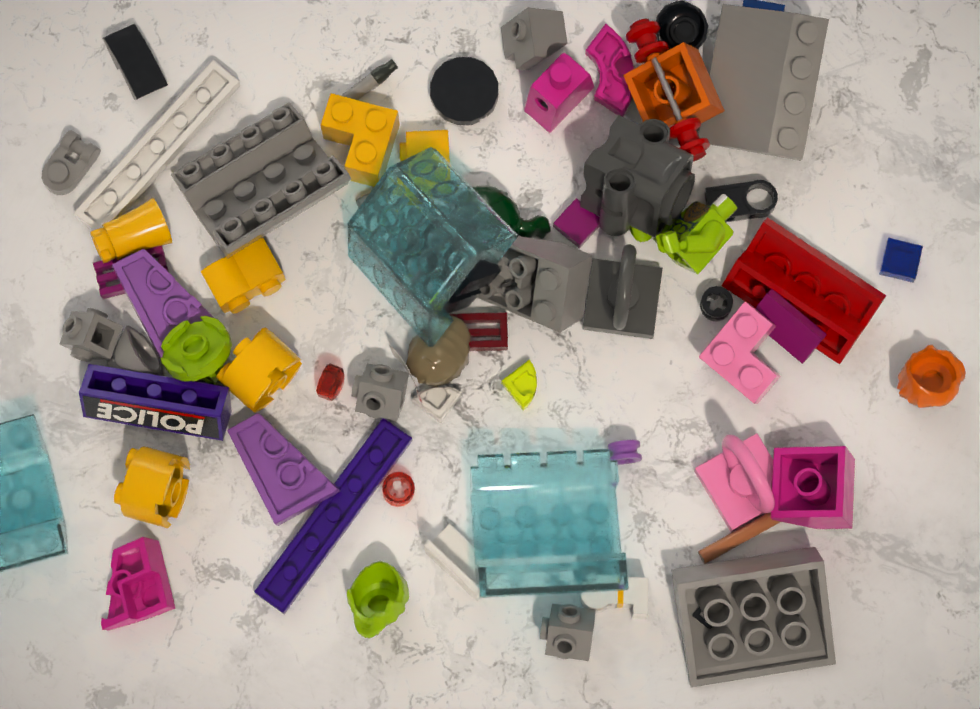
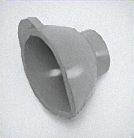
M126 326L116 345L114 355L111 359L107 360L108 367L163 376L160 359L154 347L140 332L131 326Z

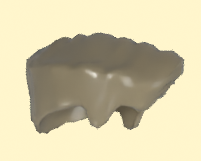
M447 316L438 327L425 329L412 338L409 344L406 365L411 375L417 378L419 384L423 383L438 387L450 383L461 375L462 370L469 364L471 334L468 327L461 319Z

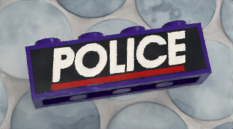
M88 364L79 390L83 417L221 441L224 440L232 413L229 387L195 381L184 382L171 377Z

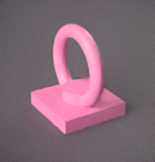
M757 433L744 441L735 435L725 436L722 440L723 452L699 465L694 470L730 532L735 531L765 513H770L775 507V499L772 492L773 458Z

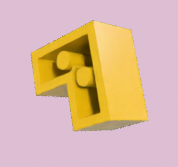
M330 93L321 122L323 139L350 146L344 165L345 170L351 177L350 181L376 188L381 187L400 126L398 111Z

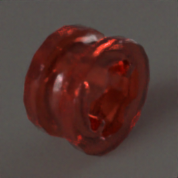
M393 472L388 475L382 486L383 497L391 506H405L413 499L415 493L412 478L403 472ZM394 481H401V486L406 483L409 487L404 490V497L396 498V493L393 496L390 495L389 490L393 489Z

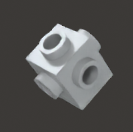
M88 308L86 312L72 311L70 317L63 325V335L59 344L72 350L70 354L72 357L84 362H91L92 358L111 359L123 326L107 319L108 315L97 309Z
M367 363L363 375H356L352 387L351 396L357 397L355 412L364 413L372 418H385L397 421L405 401L409 373L391 369L387 365Z
M552 603L550 618L543 617L540 639L547 640L545 655L556 656L561 659L570 658L589 661L596 610L581 608L571 604L560 605Z

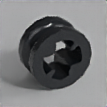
M719 286L707 289L700 302L702 314L711 321L724 320L730 314L733 306L731 293ZM718 297L723 298L722 306L726 307L724 310L716 308L713 311L709 308L711 301H707L709 298L713 300L718 299Z

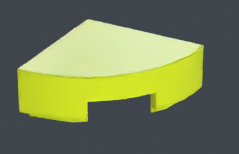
M530 359L501 380V384L523 411L532 402L537 388L536 371Z

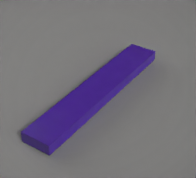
M382 418L334 483L341 491L319 503L256 588L254 593L282 614L287 612L413 441L412 437Z

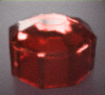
M330 363L326 365L316 389L318 397L329 401L336 399L345 381L343 368Z

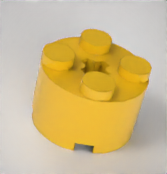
M264 327L254 336L252 341L246 337L235 347L233 354L237 357L232 363H227L218 372L216 378L225 387H229L230 392L245 406L256 413L274 400L271 395L279 388L283 390L291 382L302 363L295 352L272 331Z
M145 446L140 449L131 448L125 463L128 470L124 482H120L115 490L114 503L121 505V511L125 517L169 528L172 524L167 520L170 517H178L186 498L189 480L183 478V468L190 470L189 460L183 456Z

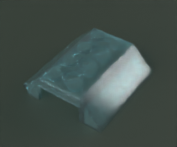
M609 449L583 450V461L577 462L576 450L546 452V463H540V452L510 453V465H504L503 454L477 455V466L470 467V503L475 573L480 598L624 591L629 589L626 553H621L616 488L619 483L617 460H610Z

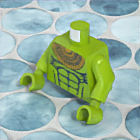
M722 194L711 206L696 201L681 213L673 225H666L663 231L656 235V238L653 240L658 244L659 251L666 253L675 264L699 274L733 235L734 231L725 221L738 208L725 194ZM630 226L631 234L639 242L648 241L653 237Z

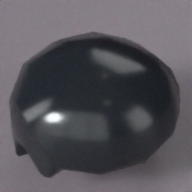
M678 0L667 4L656 17V21L660 26V30L656 33L658 41H665L669 47L668 50L683 42L699 49L707 39L709 25L705 15L700 8L691 3Z

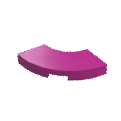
M605 24L588 46L585 53L595 63L600 75L599 86L594 95V100L616 115L624 117L630 106L632 95L623 75L633 70L634 66L625 42L611 27Z

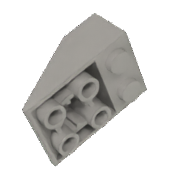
M489 231L480 232L478 245L481 249L488 248L501 272L488 286L480 288L482 293L477 298L559 333L583 319L593 255L564 243Z

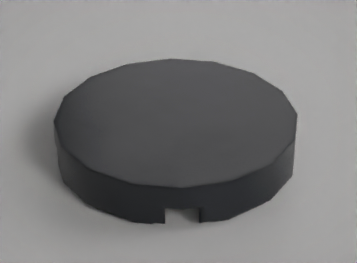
M456 57L444 62L435 71L430 82V99L435 110L439 112V115L445 121L456 125H473L480 122L486 116L488 117L494 111L498 101V81L493 70L483 61L472 57Z

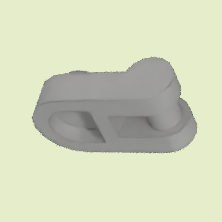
M72 130L68 131L62 138L60 146L42 170L41 178L45 187L56 195H65L73 191L99 157L100 148L92 143L87 145L81 141L80 135ZM73 152L80 156L75 164L68 160Z

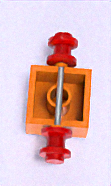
M647 18L638 20L630 25V31L626 34V39L629 43L637 44L639 50L635 53L634 58L637 63L644 64L624 74L625 81L642 121L657 119L666 123L670 129L669 140L677 139L680 145L679 148L693 154V162L706 155L705 150L710 146L709 140L707 138H700L697 130L700 128L701 123L725 110L699 50L684 42L668 50L667 43L665 41H658L655 35L660 30L658 22L649 21Z

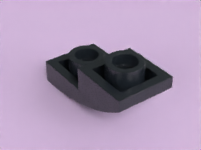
M135 24L102 38L117 70L120 69L134 100L168 85L153 54Z

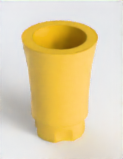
M151 198L136 209L102 224L101 228L90 232L95 248L103 263H107L115 258L117 260L122 259L142 249L147 250L172 243L168 226L154 198Z

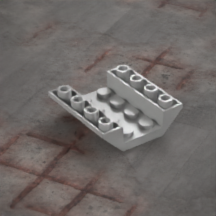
M290 102L275 109L268 116L244 128L240 133L222 144L216 145L209 152L185 164L181 169L171 174L199 221L227 259L348 185L351 179L349 173L333 155L329 158L313 139L305 120Z

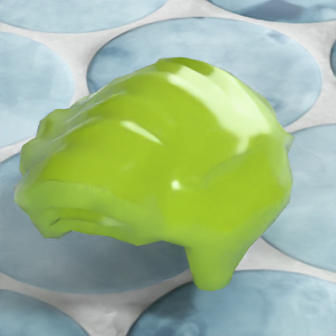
M383 561L374 562L365 567L359 573L350 589H347V602L353 612L355 628L365 638H372L378 635L387 625L395 622L398 616L405 611V604L409 600L407 581L394 566Z

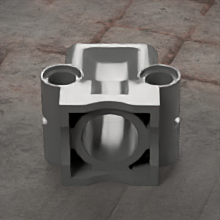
M618 115L610 127L608 140L601 147L593 150L584 163L583 175L586 181V190L581 195L580 207L600 216L599 226L608 235H623L632 226L656 238V235L660 234L666 225L671 226L676 222L689 200L695 182V174L691 173L693 154L669 144L670 129L663 121L649 119L639 125Z

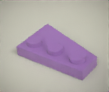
M145 249L112 264V268L160 360L164 353L161 348L162 342L178 324L186 320L190 324L202 321L200 316L214 318Z
M260 413L227 430L275 525L280 526L341 491Z

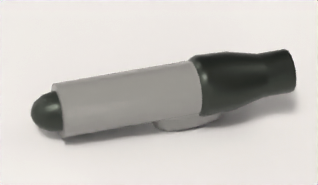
M392 59L389 60L387 63L372 70L369 75L343 93L342 96L359 100L369 91L382 84L398 69V66Z

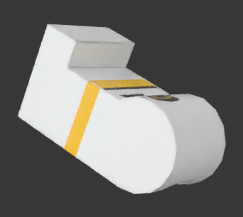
M592 577L582 585L580 593L581 604L584 608L595 609V613L602 612L607 608L632 609V619H647L649 578Z

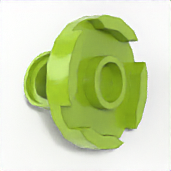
M200 316L202 321L192 324L188 320L181 322L168 333L162 342L161 348L164 351L163 357H161L162 364L175 379L184 382L202 379L208 384L215 385L219 381L216 375L224 367L223 364L230 355L232 347L230 334L218 319L209 316Z

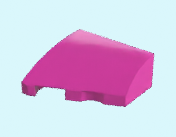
M141 537L113 550L111 560L112 577L107 584L106 595H110L111 599L108 617L101 620L102 630L108 631L134 624L175 609L158 540Z

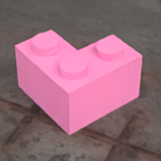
M747 302L741 305L699 356L701 360L754 404H758L781 377L754 354L776 325Z

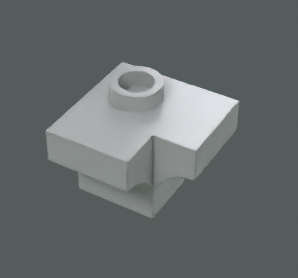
M528 7L501 27L505 60H515L516 69L519 70L531 69L568 44L563 11Z

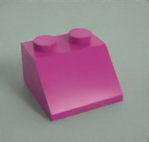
M847 447L774 448L772 492L775 499V507L771 511V519L814 529H852L855 458Z

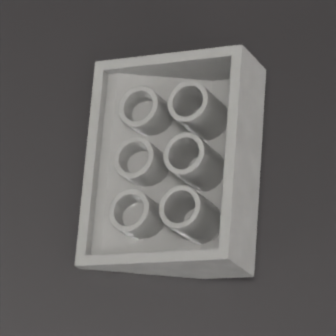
M723 4L709 76L725 111L701 123L699 137L707 138L710 145L801 161L806 145L829 19L791 12Z
M816 547L671 569L678 620L691 687L836 664L824 560ZM698 607L702 611L700 615L705 618L708 624L714 626L710 630L692 616Z

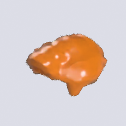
M928 345L925 349L913 353L898 375L897 389L900 390L899 395L907 399L909 403L918 408L945 406L958 394L959 386L965 379L966 371L963 363L951 351L938 350L933 345Z

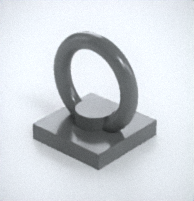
M631 244L623 247L621 262L592 258L583 330L653 339L663 268L635 264L637 251L635 246Z

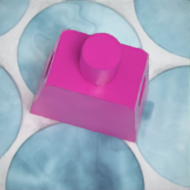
M565 52L562 53L531 85L524 111L546 131L551 133L594 88L591 75ZM543 101L548 106V109L541 105Z

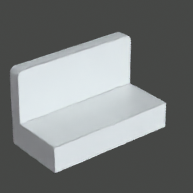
M450 523L432 542L428 540L424 544L425 553L476 601L502 576V572Z

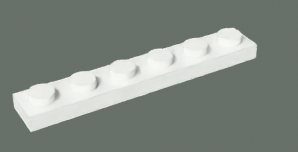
M213 60L74 212L75 217L93 231L101 228L102 224L124 215L241 86L239 80Z

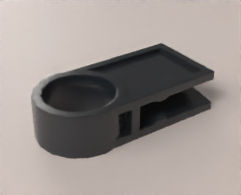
M765 180L705 188L706 192H704L706 205L711 206L722 194L729 197L738 209L725 222L767 217L774 211L778 201L776 188ZM754 189H763L771 195L772 205L763 210L755 209L748 203L747 194Z

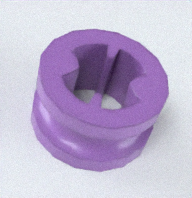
M621 440L608 444V450L613 453V456L610 457V464L624 465L641 461L642 455L637 452V448L640 447V441Z

